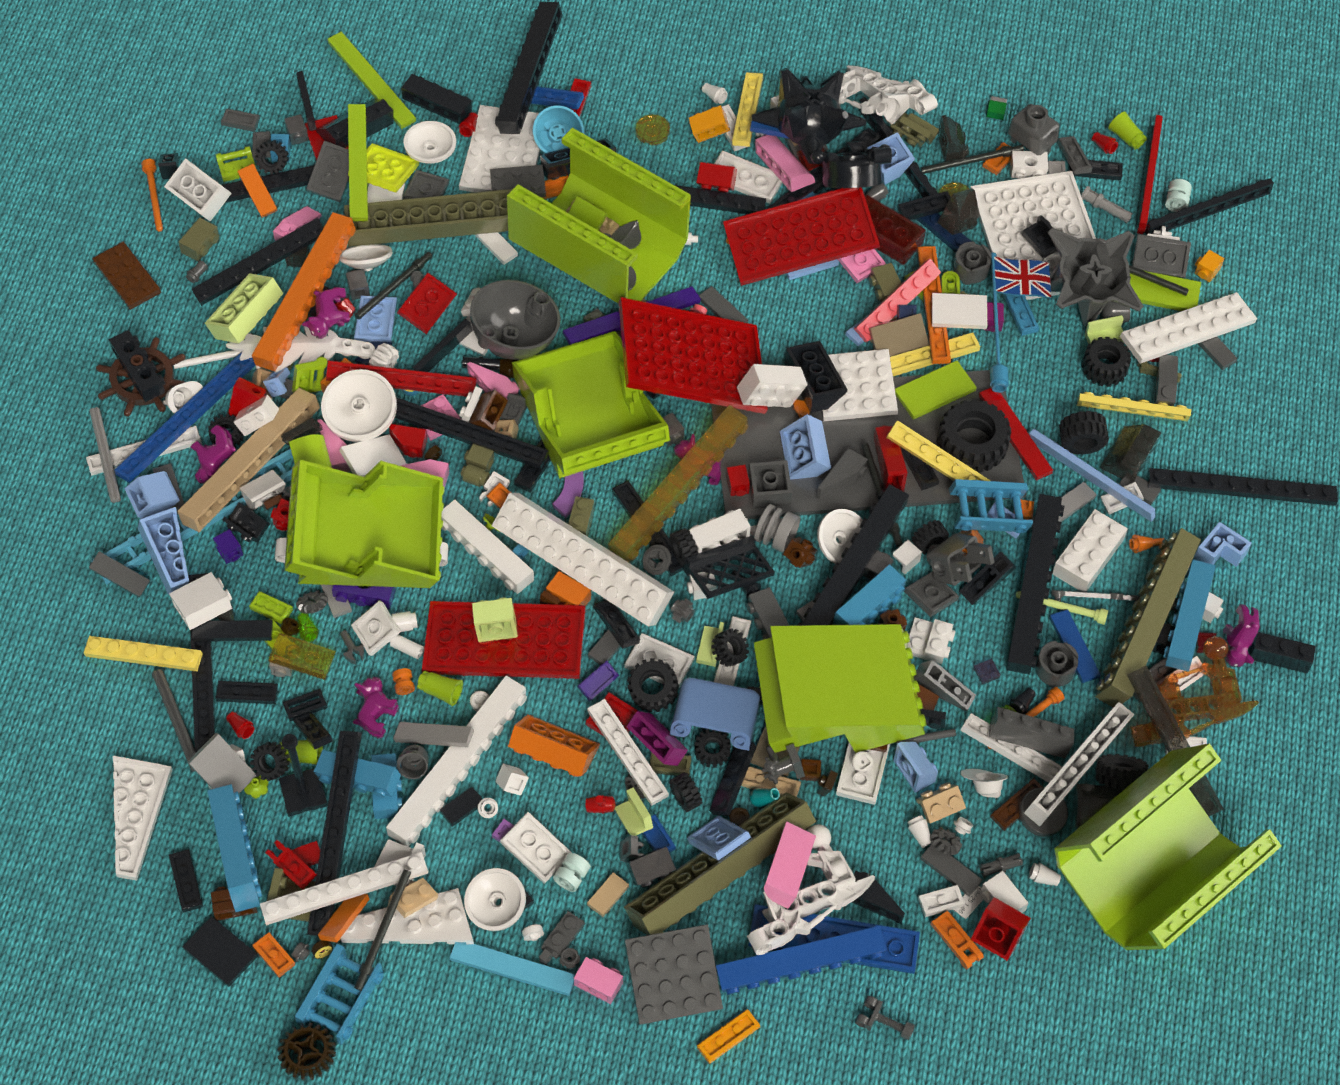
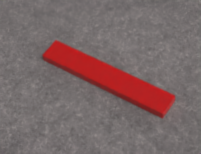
M992 388L980 392L979 397L981 400L987 401L989 405H995L998 411L1002 410L1005 414L1004 418H1008L1009 426L1011 427L1010 443L1037 481L1052 474V467L1002 394L994 392Z

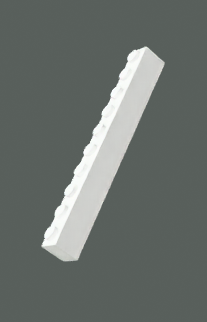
M508 676L504 677L467 724V726L474 729L469 747L450 746L387 825L386 829L389 837L407 847L418 840L421 830L429 826L435 812H439L444 806L446 798L454 794L457 784L465 780L468 770L471 766H475L478 763L482 752L490 748L492 739L500 735L504 728L503 725L507 720L510 721L514 717L518 706H522L527 699L526 687Z

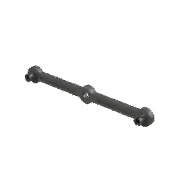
M1051 590V595H1054L1055 600L1058 601L1059 599L1060 602L1063 596L1135 601L1139 600L1140 597L1139 595H1124L1123 593ZM1175 598L1170 610H1174V607L1177 610L1176 606L1179 598Z

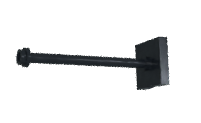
M286 734L283 737L282 746L288 750L294 774L279 778L288 817L328 806L323 784L314 773V769L306 771L301 769L296 751L298 740L293 734Z

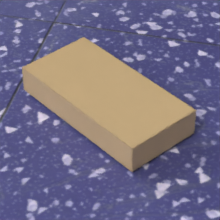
M612 873L587 902V906L604 917L629 888V884L615 873Z

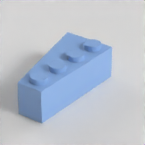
M176 507L140 519L138 530L169 595V593L189 583Z

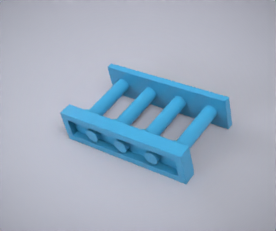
M955 479L949 487V493L959 497L962 516L955 523L954 529H962L963 531L972 529L1008 531L1018 534L1027 532L1032 526L1033 520H1023L1020 500L1028 491L1027 483ZM967 496H975L977 498L980 517H969ZM985 497H993L995 499L998 518L987 517ZM1003 498H1011L1013 500L1016 519L1005 518Z
M336 944L296 1013L295 1019L297 1024L303 1023L304 1027L307 1022L313 1021L338 1033L336 1038L338 1044L342 1045L345 1039L348 1040L353 1032L352 1026L376 984L379 985L381 983L384 973L382 965L377 963L371 976L368 975L369 979L362 991L355 989L354 984L337 977L336 972L339 967L344 966L360 974L359 969L361 965L348 959L345 948ZM334 984L359 997L353 1007L326 995L327 987ZM323 1002L348 1014L343 1025L317 1014L315 1008L318 1003L321 1004Z

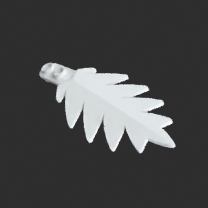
M304 326L306 335L299 331V334L294 337L290 350L285 353L283 362L278 366L275 373L288 367L301 356L299 364L316 361L317 358L323 355L328 361L335 353L369 359L374 353L375 347L369 342L340 338L332 330H328V336L318 339L311 334L308 327ZM263 327V333L266 331L267 327ZM247 334L245 340L239 344L230 342L226 344V347L232 350L243 351L240 360L252 358V354L262 337Z

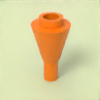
M1134 534L1129 540V547L1134 553H1139L1154 546H1160L1164 538L1153 539Z

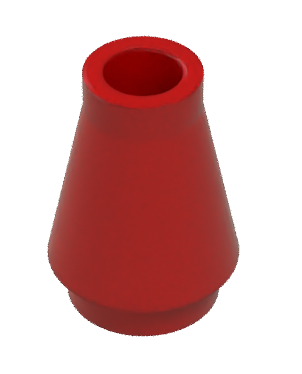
M469 113L460 123L459 132L464 137H470L476 131L478 118L476 113Z
M1096 132L1092 137V141L1106 154H1113L1118 147V142L1115 138L1100 134L1099 132Z
M231 712L226 717V720L239 738L247 739L254 733L253 723L236 712Z

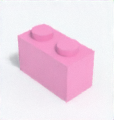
M586 957L574 977V986L609 1004H612L623 984V976L620 971L603 966V963L595 958L589 959Z

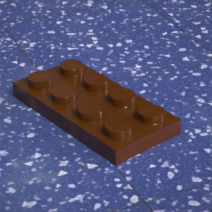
M124 241L92 258L93 263L129 310L161 293L159 286Z

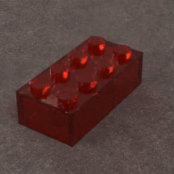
M867 195L865 199L880 247L876 249L905 265L917 251V248L924 243L926 229Z

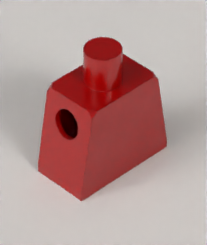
M239 377L233 386L228 414L236 417L239 411L266 396L267 391Z

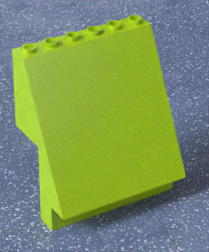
M615 331L512 362L515 381L522 396L526 399L528 410L545 448L548 450L549 457L559 479L663 446L665 442L670 441L668 424L645 396L643 390L626 387L622 339Z
M300 459L292 467L284 571L299 574L298 584L431 588L441 577L439 564L442 558L440 546L442 544L441 528L443 526L441 516L444 508L442 495L445 489L443 478L384 461H379L362 477Z
M901 624L770 626L772 637L754 642L768 741L775 753L787 750L786 746L791 744L799 747L845 734L855 753L925 734L924 726H927L924 714H921L920 709H923L921 698L917 696L920 688L917 680H914V676L917 673L914 664H911L910 660L913 659L912 650L907 644L910 642L908 632L903 630Z

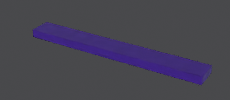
M692 286L647 301V303L684 309L694 304H699L701 298ZM619 311L564 329L563 336L568 344L571 345L621 330Z

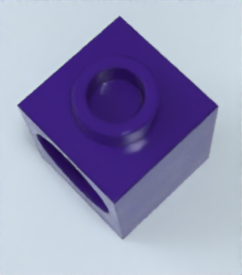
M230 529L213 538L215 548L226 564L235 562L243 556L241 545Z

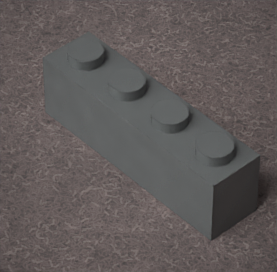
M770 587L749 595L748 603H746L747 610L750 614H753L757 630H761L763 640L772 637L770 626H789Z
M998 707L990 722L989 737L1065 759L1074 744V729Z

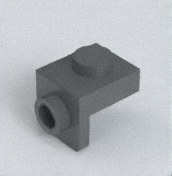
M509 393L507 396L508 402L501 415V420L515 419L519 426L527 409L526 399L521 395Z

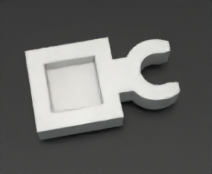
M494 471L484 485V489L487 492H483L480 495V502L487 497L488 493L499 482L507 488L510 480ZM489 501L488 506L491 507L493 503Z

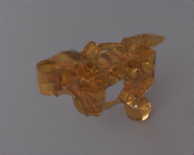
M1213 636L1205 641L1203 652L1207 658L1213 660V665L1203 663L1199 668L1189 672L1171 673L1162 684L1157 686V699L1153 702H1146L1153 722L1130 726L1135 747L1159 744L1171 739L1173 736L1186 740L1210 725L1220 724L1241 717L1259 704V701L1240 703L1242 697L1235 670L1228 668L1225 662V657L1228 653L1226 640L1222 637ZM1200 672L1210 678L1214 695L1184 698L1181 695L1178 679ZM1208 703L1213 705L1214 710L1209 707ZM1190 706H1193L1196 712L1192 711ZM1171 708L1175 709L1177 714L1173 713ZM1206 718L1212 720L1190 730L1184 725L1185 721ZM1157 729L1161 730L1163 735H1160Z

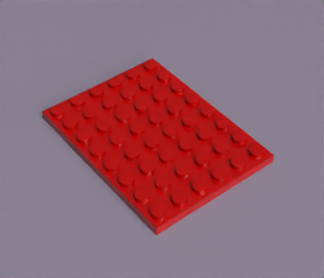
M623 297L620 298L618 303L626 387L762 414L767 412L768 406L743 405L737 386L753 364L762 365L757 325Z

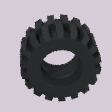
M1099 337L1098 340L1094 339L1091 344H1088L1082 361L1084 375H1087L1086 378L1092 380V383H1098L1102 387L1103 385H1107V387H1111L1112 384L1118 385L1126 377L1130 366L1131 352H1128L1129 348L1123 346L1124 343L1122 341L1118 342L1116 338L1110 339V337H1105L1103 339ZM1100 359H1107L1114 364H1105Z
M1080 411L1072 413L1060 421L1061 445L1070 453L1076 455L1091 454L1101 450L1108 444L1106 418L1100 413Z
M650 658L649 662L646 659L642 660L643 664L639 665L637 663L635 665L636 669L630 671L631 676L627 680L629 683L627 685L634 703L639 705L642 710L647 709L648 712H652V710L660 712L661 708L667 709L668 704L672 705L674 698H677V690H679L678 679L673 668L671 669L667 662L664 663L660 659L655 661L654 658ZM658 676L664 679L665 685L659 693L650 695L643 692L642 685L647 678Z

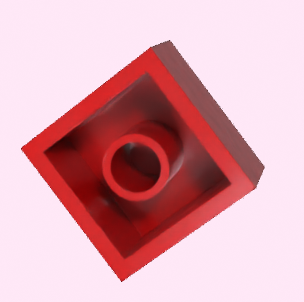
M994 897L986 907L970 940L1008 961L1031 918Z

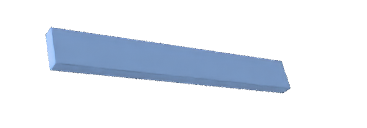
M1036 429L1029 433L1039 448L1151 522L1155 518L1154 507Z

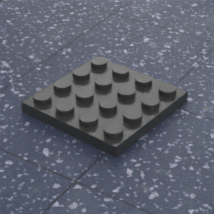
M708 924L624 940L639 1025L723 1009Z

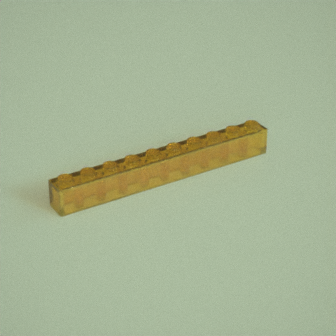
M729 405L608 543L609 550L628 563L630 560L633 561L638 556L639 550L649 544L651 536L661 530L664 525L663 522L674 515L676 507L687 500L690 491L695 490L699 486L703 476H707L711 472L712 466L716 462L721 461L724 452L734 446L736 438L746 432L748 429L747 417Z

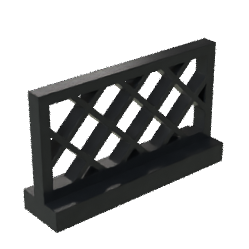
M753 536L688 557L684 567L686 575L692 576L707 599L774 576L775 573L755 546L756 540ZM754 553L757 559L754 560L745 556ZM732 560L741 561L740 566L729 562ZM743 562L754 565L753 570L742 567ZM718 565L725 567L723 572L712 568ZM756 566L765 568L766 572L755 571ZM727 568L738 571L737 575L726 573ZM703 571L708 573L706 578L699 576L697 573ZM740 572H743L751 576L749 578L739 577ZM710 574L720 576V581L710 579ZM723 578L734 580V583L727 584L722 581ZM711 584L717 586L718 588L709 591L706 585Z

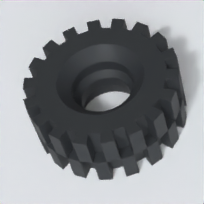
M1119 754L1102 755L1097 760L1095 778L1096 781H1099V784H1104L1106 787L1111 786L1112 789L1120 788L1125 790L1148 770L1149 764L1143 761V759H1136L1134 756L1128 757V755L1124 754L1123 756Z

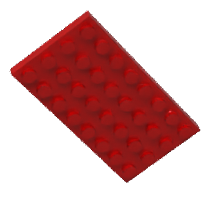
M841 188L723 221L741 286L880 247L862 188Z
M430 601L422 673L426 671L438 675L580 679L586 614L585 605L513 603L518 637L479 642L474 626L472 603L476 602Z

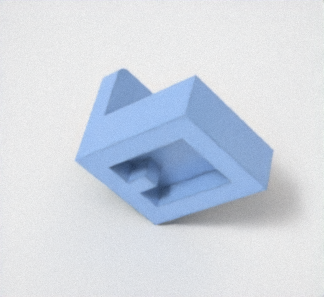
M287 367L277 373L272 372L263 381L271 397L287 392L284 385L285 379L290 375Z

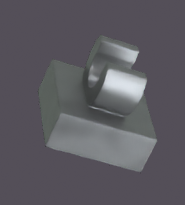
M630 835L620 842V861L627 862L644 855L638 852V849L644 846L643 843L638 842V836Z

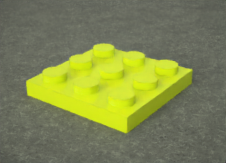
M373 143L367 148V183L387 189L388 191L397 193L419 166V162L408 155Z

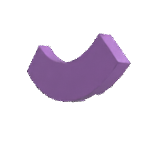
M583 471L564 477L563 490L556 501L552 503L553 508L565 519L572 512L575 497H581L584 487Z

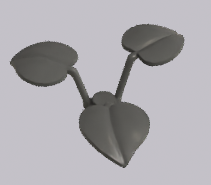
M637 220L621 226L612 236L604 233L629 249L636 248L641 242V232ZM631 266L629 267L628 291L636 284V273Z

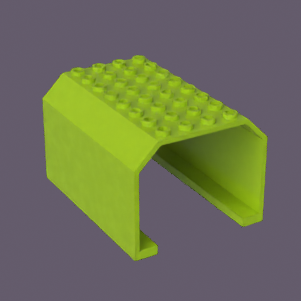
M571 128L561 139L562 144L570 148V174L559 196L550 203L519 184L507 195L509 240L616 303L619 302L621 297L642 301L677 262L687 242L691 195L578 130ZM580 196L608 213L606 217L619 224V228L637 220L641 232V242L636 248L629 249L570 215L566 210L571 206L576 197ZM631 266L636 273V284L628 291L629 267Z
M1210 743L1170 751L1054 848L1059 870L1103 932L1126 950L1165 949L1282 847L1270 829L1264 830L1247 846L1239 847L1218 831L1189 790L1194 783L1221 761Z

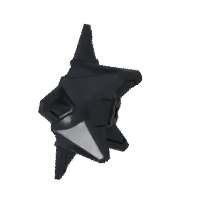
M784 68L780 73L779 103L777 107L751 114L752 121L778 128L792 142L797 143L809 164H815L811 160V154L816 150L822 151L823 146L840 135L841 131L866 126V119L841 109L838 101L844 73L839 70L817 86H814L808 76H802L799 80L788 68Z

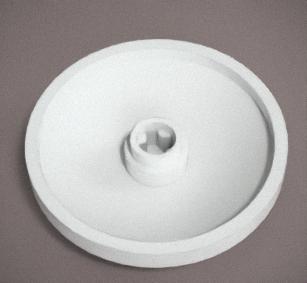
M363 369L351 370L339 375L327 386L321 401V411L326 425L335 435L348 441L362 442L378 437L389 428L396 415L397 399L391 384L380 374Z

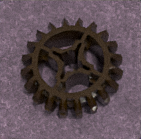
M310 1022L308 1027L305 1028L304 1024L301 1023V1029L297 1030L293 1026V1033L286 1032L285 1036L287 1039L280 1040L283 1046L278 1047V1052L281 1053L278 1055V1060L282 1061L280 1064L281 1068L286 1069L287 1075L293 1073L294 1079L301 1075L302 1081H305L306 1077L309 1076L313 1081L315 1074L322 1077L321 1070L329 1071L327 1064H334V1060L331 1057L336 1056V1051L333 1050L336 1048V1044L332 1042L333 1036L328 1035L326 1028L321 1030L319 1024L313 1028V1024ZM307 1038L303 1042H298L301 1039ZM316 1040L323 1043V1054L319 1053V1050L315 1048ZM307 1049H310V1050H311L310 1053H308V1052H307V1054H304V1053H303L304 1050H306V1051H307ZM291 1050H294L295 1054L299 1055L297 1064L290 1059ZM312 1061L316 1062L312 1065L307 1066V1064Z

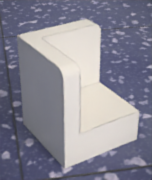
M907 540L893 552V557L903 565V574H906L920 562L922 551Z
M503 763L496 778V783L504 791L521 796L529 777L520 768Z

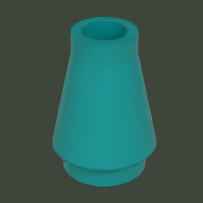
M756 788L751 793L750 800L754 806L763 808L774 800L779 799L780 793L777 788Z

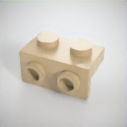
M950 783L940 785L939 789L934 792L932 790L920 794L921 797L916 799L917 803L921 804L926 820L930 824L966 808L958 785Z
M424 878L412 881L405 887L396 909L406 918L437 900L438 893ZM392 893V894L390 895V897H389V898H390V899H389V903H390V901H391V898H392V896H393V893Z

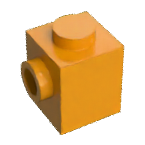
M1208 250L1203 257L1200 256L1196 261L1195 266L1197 268L1195 274L1201 279L1211 282L1221 269L1224 258Z

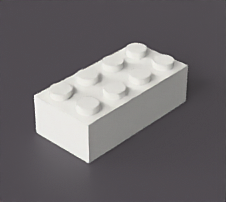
M1095 509L1056 561L1052 574L1079 591L1087 592L1124 541L1128 528Z

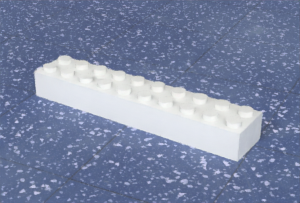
M520 493L508 494L492 524V527L647 626L657 624L674 594L673 590Z

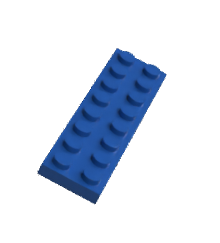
M755 904L750 933L769 924L762 913L763 910L768 909V906ZM811 914L801 919L809 923L818 915ZM825 916L820 923L811 929L810 934H796L784 946L773 950L786 949L880 926L887 949L886 953H883L882 958L871 960L870 957L863 958V962L857 965L914 974L920 932Z

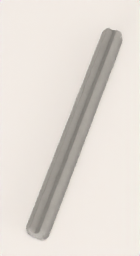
M98 407L91 408L90 416L109 497L112 503L120 502L121 497L101 412Z

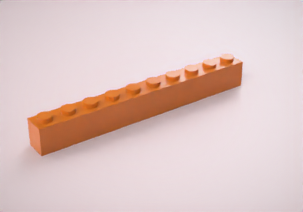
M332 212L252 354L256 366L275 372L278 366L282 364L283 357L290 350L294 337L299 334L300 327L306 321L309 310L315 305L316 295H314V291H323L326 280L332 274V269L338 264L342 251L347 248L350 237L355 233L352 218Z

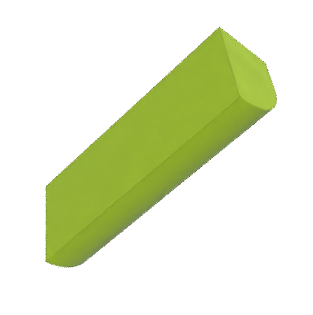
M307 435L289 441L295 464L301 459L332 468L323 435Z

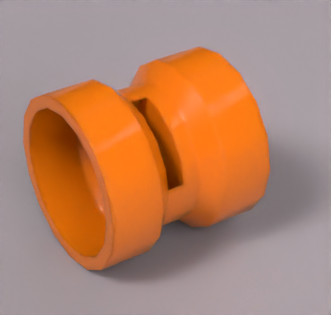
M402 668L392 673L393 681L396 683V694L407 695L414 692L415 686L414 682L411 681L412 672L410 669Z

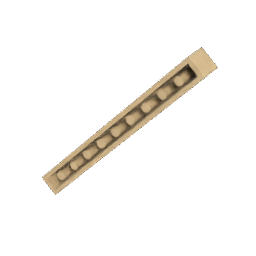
M298 388L279 407L275 418L256 430L217 472L181 506L177 513L182 524L200 532L240 491V487L246 485L320 409L316 395Z

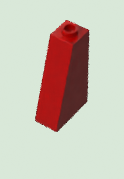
M893 426L875 427L874 441L883 487L886 490L890 484L904 492L907 469L901 448L886 438Z

